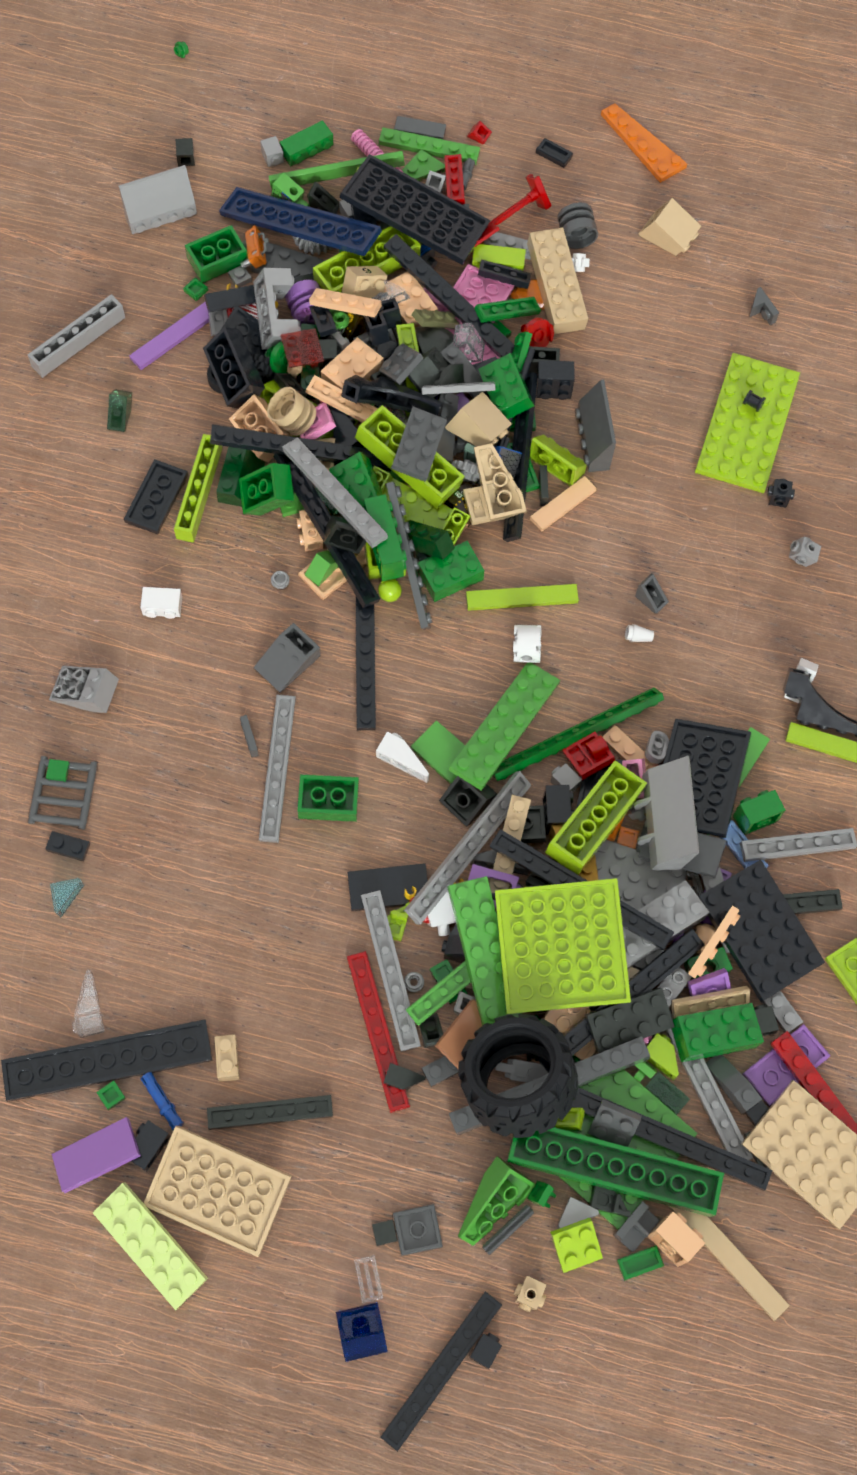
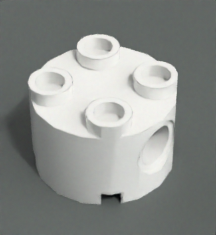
M514 625V662L540 663L541 625Z

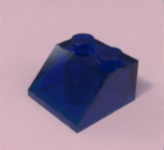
M378 1302L336 1312L345 1362L388 1352Z

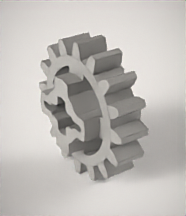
M464 459V462L461 460L452 462V465L465 476L463 482H470L472 485H475V483L480 484L477 463Z

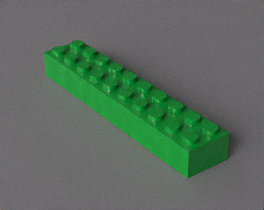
M555 1127L542 1134L539 1131H535L531 1137L514 1138L513 1135L507 1162L599 1186L708 1217L716 1216L724 1177L723 1172Z

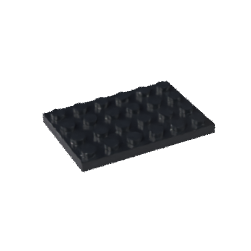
M675 718L663 764L689 756L697 832L726 838L751 739V732Z
M761 860L698 896L710 912L707 916L716 930L732 906L739 909L737 914L740 915V918L734 926L732 924L729 925L726 930L729 934L724 943L760 1002L825 963Z

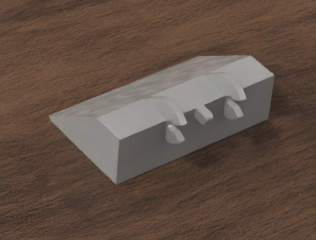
M689 756L650 768L642 775V779L647 782L643 790L644 799L636 801L634 808L639 810L645 807L646 821L644 823L648 834L639 837L637 843L640 846L649 843L651 870H680L699 854Z

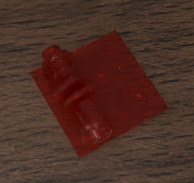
M315 328L280 335L289 368L310 365L312 368H316L319 362H324Z

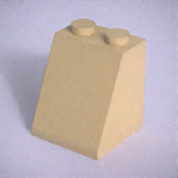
M671 198L653 213L638 234L676 256L680 252L684 253L688 250L690 241H693L699 235L698 230L701 228V225Z
M481 392L462 407L445 428L476 447L491 443L494 446L499 441L498 437L502 439L509 433L507 429L512 424L491 400Z

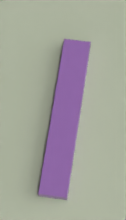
M206 302L129 355L130 360L142 370L209 322Z

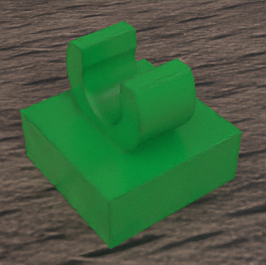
M537 1180L527 1199L534 1204L550 1208L551 1205L547 1203L549 1197L555 1198L556 1194L552 1192L554 1190L552 1186Z

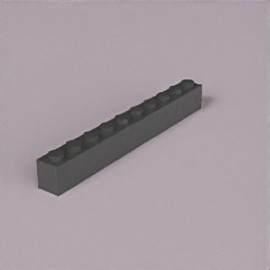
M641 1036L576 1062L578 1087L650 1059V1054L643 1037ZM548 1074L496 1095L505 1098H519L529 1095L545 1082ZM470 1106L449 1113L457 1135L483 1126L474 1116Z

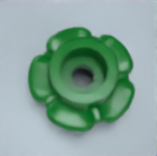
M178 41L175 43L174 52L177 56L185 58L189 53V49L185 42Z

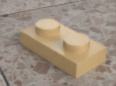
M482 487L463 489L467 510L471 516V524L476 525L490 522Z

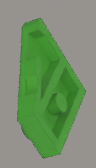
M421 149L402 171L410 177L422 181V179H427L429 171L445 172V164Z

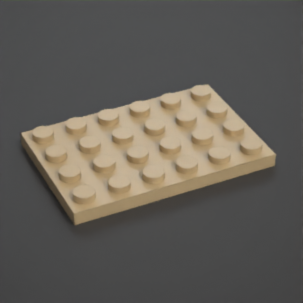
M792 1080L741 1145L767 1168L773 1170L772 1172L832 1225L837 1229H841L857 1208V1134L797 1082Z
M177 1125L174 1128L144 1204L151 1210L259 1257L292 1176Z

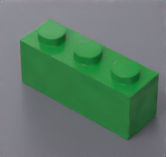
M323 120L279 142L283 151V157L290 167L334 145L333 133Z

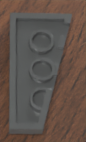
M440 393L437 399L444 403L441 417L447 419L445 426L458 411L459 396L453 393ZM444 427L436 452L452 464L455 434Z

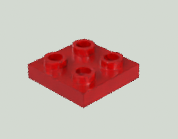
M596 732L562 750L564 756L582 780L616 761L605 739L601 735L598 736Z

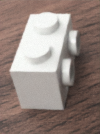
M143 587L141 599L143 615L150 618L156 616H164L169 619L180 617L182 606L181 589Z

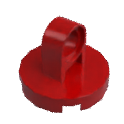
M534 318L529 323L521 326V332L532 334L529 346L546 347L549 342L553 341V325L543 318Z

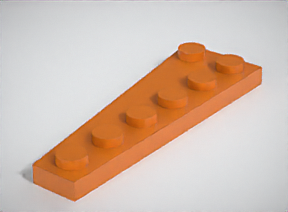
M614 103L601 110V116L660 183L686 169L687 163L680 156L675 154Z

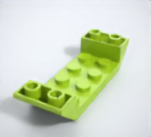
M376 466L373 467L383 495L386 494L387 501H390L386 483L394 482L397 486H400L402 497H399L400 502L404 504L406 509V515H404L405 522L412 520L447 530L455 545L471 517L470 515L455 507L451 509L443 504L436 509L413 488L392 478L390 473Z

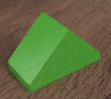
M329 550L316 553L305 573V576L318 587L338 568Z

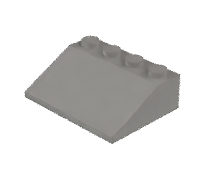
M185 165L119 185L125 218L132 234L141 233L145 230L157 228L161 225L197 214Z

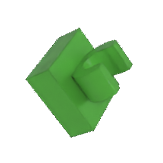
M643 1061L635 1065L640 1070L635 1074L634 1078L641 1082L645 1075H647L651 1079L658 1070L647 1061Z

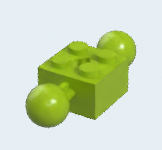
M366 542L364 547L369 579H379L381 577L373 548ZM391 579L382 581L379 584L378 594L382 600L394 602L401 596L402 588L397 580Z

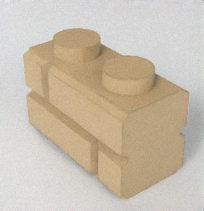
M216 1036L215 1051L219 1082L240 1080L236 1036Z

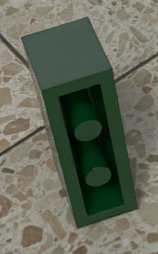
M412 520L408 521L411 533H408L409 539L414 542L415 551L444 559L455 549L447 530Z

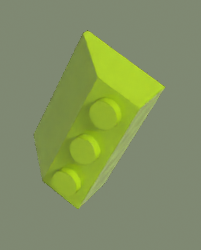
M543 434L532 439L530 459L538 465H547V471L569 487L585 474L587 464L581 458L572 455L568 449L559 446L552 438H548Z

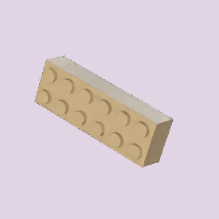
M556 228L531 232L527 246L544 303L547 320L553 325L554 334L584 330L588 322V315L564 229Z

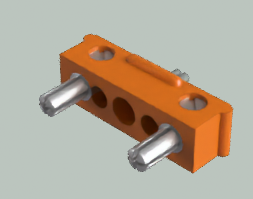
M253 226L245 232L246 240L242 242L247 247L248 259L241 263L242 268L252 264L257 269L267 263L265 252L267 250L266 243L269 242V239H265V234L261 233L256 226Z

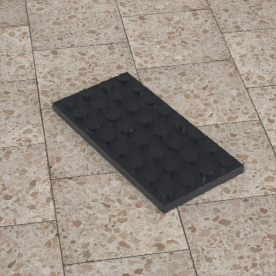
M370 154L342 190L339 197L461 265L464 264L490 223L489 219Z

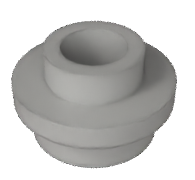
M417 972L407 974L404 979L405 987L410 992L420 991L424 986L422 975ZM413 979L417 980L418 984L412 986L410 981Z

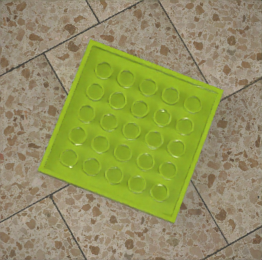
M617 878L495 890L507 1014L631 1003Z

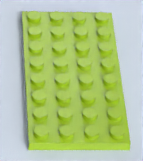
M732 353L695 473L764 493L800 372ZM749 390H752L754 394L761 398H766L759 412H756L755 408L747 404H742Z

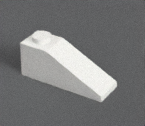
M387 732L376 750V757L427 783L429 773L400 735Z

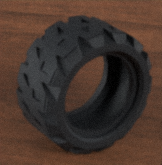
M510 1014L495 1018V1023H485L474 1032L475 1038L469 1039L461 1052L463 1060L459 1061L458 1076L467 1102L474 1116L483 1126H489L492 1132L507 1137L510 1133H513L514 1138L531 1137L535 1131H539L542 1134L553 1128L558 1118L561 1121L572 1108V1100L575 1101L577 1096L578 1074L569 1044L555 1025L545 1019L539 1020L534 1015L519 1014V1017H515ZM521 1053L534 1054L544 1058L551 1064L545 1082L529 1095L519 1098H505L487 1089L488 1080L493 1069L502 1060L512 1055Z

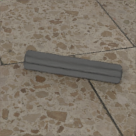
M528 1205L524 1206L483 1245V1250L488 1255H491L534 1214L532 1208Z

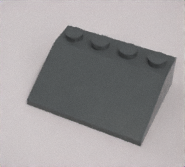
M600 380L579 400L578 408H575V417L579 419L578 433L582 435L580 442L581 450L585 451L583 461L587 464L588 472L610 470L616 446L605 381Z

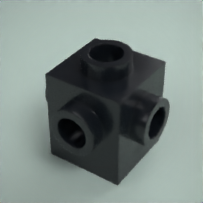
M775 479L773 484L768 487V505L786 508L789 501L794 498L795 489H792L793 482L786 479Z

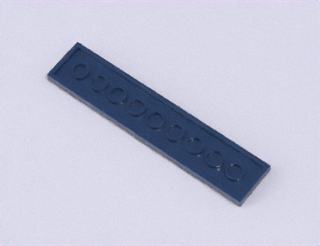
M239 187L234 189L219 210L220 215L361 256L367 254L382 232L381 227Z

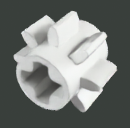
M573 253L572 261L575 272H585V267H589L590 259L586 258L585 253Z

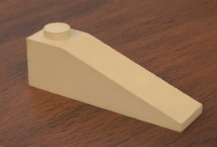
M493 444L474 447L480 484L489 512L490 522L526 512L523 494L514 482L512 475L506 469Z

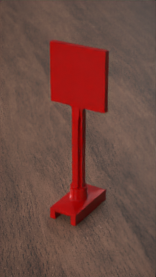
M529 174L525 177L531 191L524 198L495 217L489 223L475 247L500 230L496 225L502 223L530 202L535 201L539 208L545 210L552 206L540 176L534 178L533 174Z

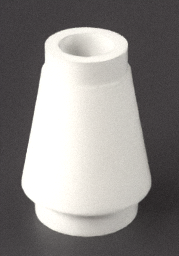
M635 624L628 625L625 631V639L629 640V642H652L654 638V631Z

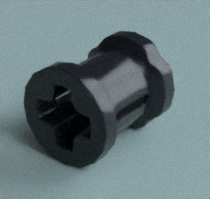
M749 390L742 404H747L755 408L756 412H759L766 398H761L754 394L752 390Z

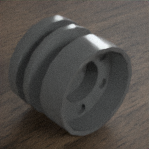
M582 202L572 203L560 210L557 217L559 227L564 229L570 249H581L596 241L598 230L594 221L593 209L589 204Z

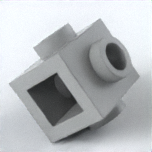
M804 536L792 542L789 558L797 564L807 567L818 561L821 546Z

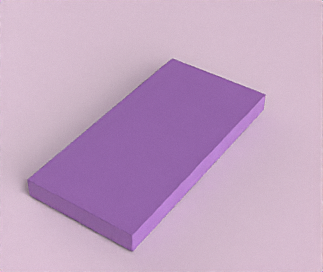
M804 1024L791 1034L815 1068L830 1057V1054ZM774 1048L742 1074L768 1107L777 1100L792 1080L799 1083Z
M127 1117L52 1154L61 1190L64 1193L141 1156L130 1120Z

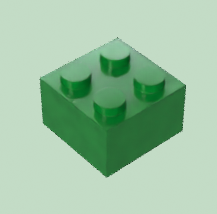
M765 790L757 795L758 797L753 799L747 797L740 801V805L736 808L737 810L733 818L744 835L779 821L786 810L776 790L770 792Z

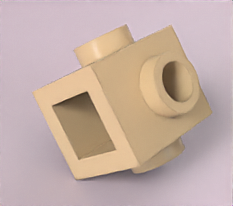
M526 1276L523 1284L518 1283L514 1295L517 1296L515 1302L520 1303L518 1307L527 1312H530L531 1309L537 1310L538 1307L542 1308L546 1299V1295L543 1294L546 1284ZM527 1292H531L533 1294L532 1299L528 1298Z

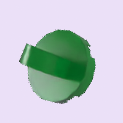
M286 340L270 347L266 351L265 356L270 358V367L273 373H288V363L291 359H298L300 349L294 342Z

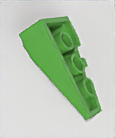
M497 1156L484 1173L458 1237L474 1246L493 1229V1224L500 1218L505 1219L508 1216L507 1212L515 1205H521L536 1184Z

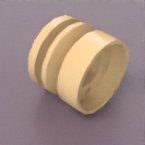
M284 387L277 391L270 399L267 414L272 421L289 434L298 436L306 432L316 418V408L314 404L292 387Z

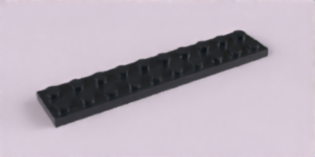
M205 1019L1 1060L5 1097L6 1101L10 1102L145 1075L148 1072L155 1073L213 1061Z

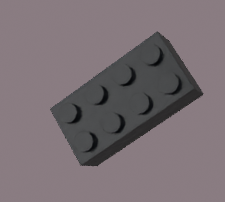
M224 326L203 347V350L227 407L239 409L253 394L258 396L265 389V386L241 331Z

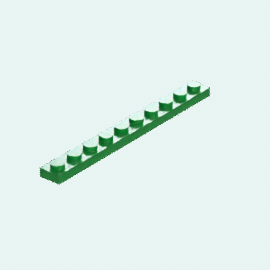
M653 687L505 759L495 771L493 777L497 781L506 779L509 775L522 771L533 763H539L542 759L557 754L560 750L593 732L604 731L609 726L623 722L626 718L639 714L648 707L656 706L664 700L663 693Z

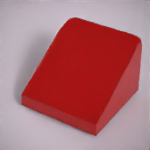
M479 121L472 127L467 137L485 144L492 131Z

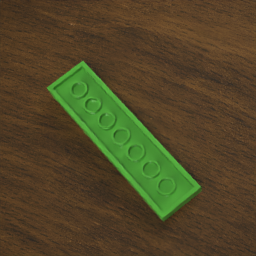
M527 662L450 765L449 771L482 791L557 688L560 680L533 663Z
M485 876L447 886L482 1026L485 1023H495V1018L510 1015L506 1011L497 913L488 878ZM515 1013V1014H511V1015H513V1016H515V1017H519V1014H522V1013Z

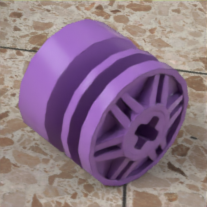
M303 280L295 283L285 295L293 319L300 321V327L301 324L315 325L310 311V307H313V305H310L309 298L316 288H321L314 280Z

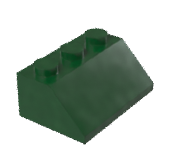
M228 447L216 490L218 502L242 507L239 478L264 467L266 461L259 459L251 450Z

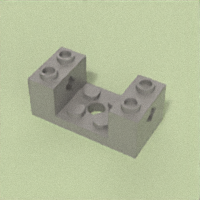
M263 268L253 284L262 350H268L283 340L295 343L301 335V328L298 326L297 319H278V309L275 308L276 299L282 300L294 285V276L291 275V268Z

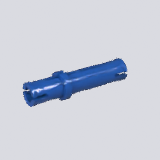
M148 1072L143 1075L140 1080L157 1104L160 1115L165 1117L172 1131H174L177 1125L181 1127L184 1122L177 1114L176 1106L167 1098L153 1073Z

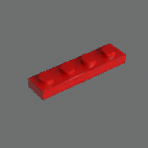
M461 154L446 155L447 197L463 205L465 204Z

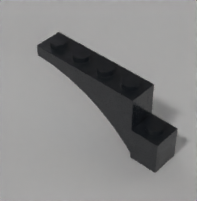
M354 375L344 381L341 397L356 404L383 405L411 412L412 407H416L441 417L444 403L404 385H399L383 376L369 381Z
M328 405L336 425L333 428L335 443L363 447L355 439L358 430L353 425L356 423L351 416H346L345 413Z
M789 667L783 691L787 697L794 699L800 697L795 713L796 719L802 724L810 725V723H813L822 729L830 727L842 734H847V732L854 733L857 737V721L842 714L826 702L809 681L808 672Z

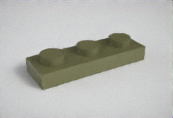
M415 309L412 313L413 318L421 327L456 329L460 324L455 319V315L450 311Z

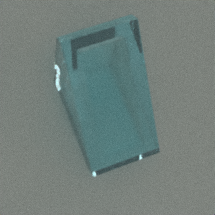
M79 878L50 884L54 911L60 918L84 887L82 880Z

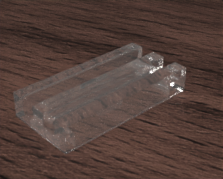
M375 1255L355 1259L354 1263L362 1304L383 1299ZM369 1261H372L378 1296H374L368 1267ZM360 1263L364 1264L369 1298L365 1297Z

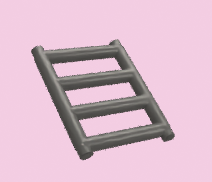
M41 756L28 823L42 822L78 826V829L85 830L98 763L69 762L70 770L88 771L87 782L72 780L64 782L46 779L45 772L49 759L46 756ZM43 785L85 790L83 800L41 796ZM39 803L81 808L80 819L37 814Z

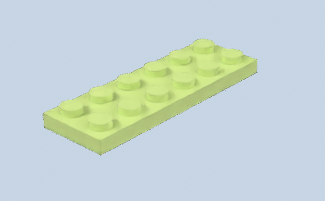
M126 1182L122 1183L93 1212L175 1310L208 1279Z

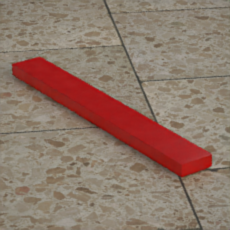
M364 951L347 956L389 1111L393 1113L410 1108L405 1090L384 1084L390 1063L398 1065L367 953Z

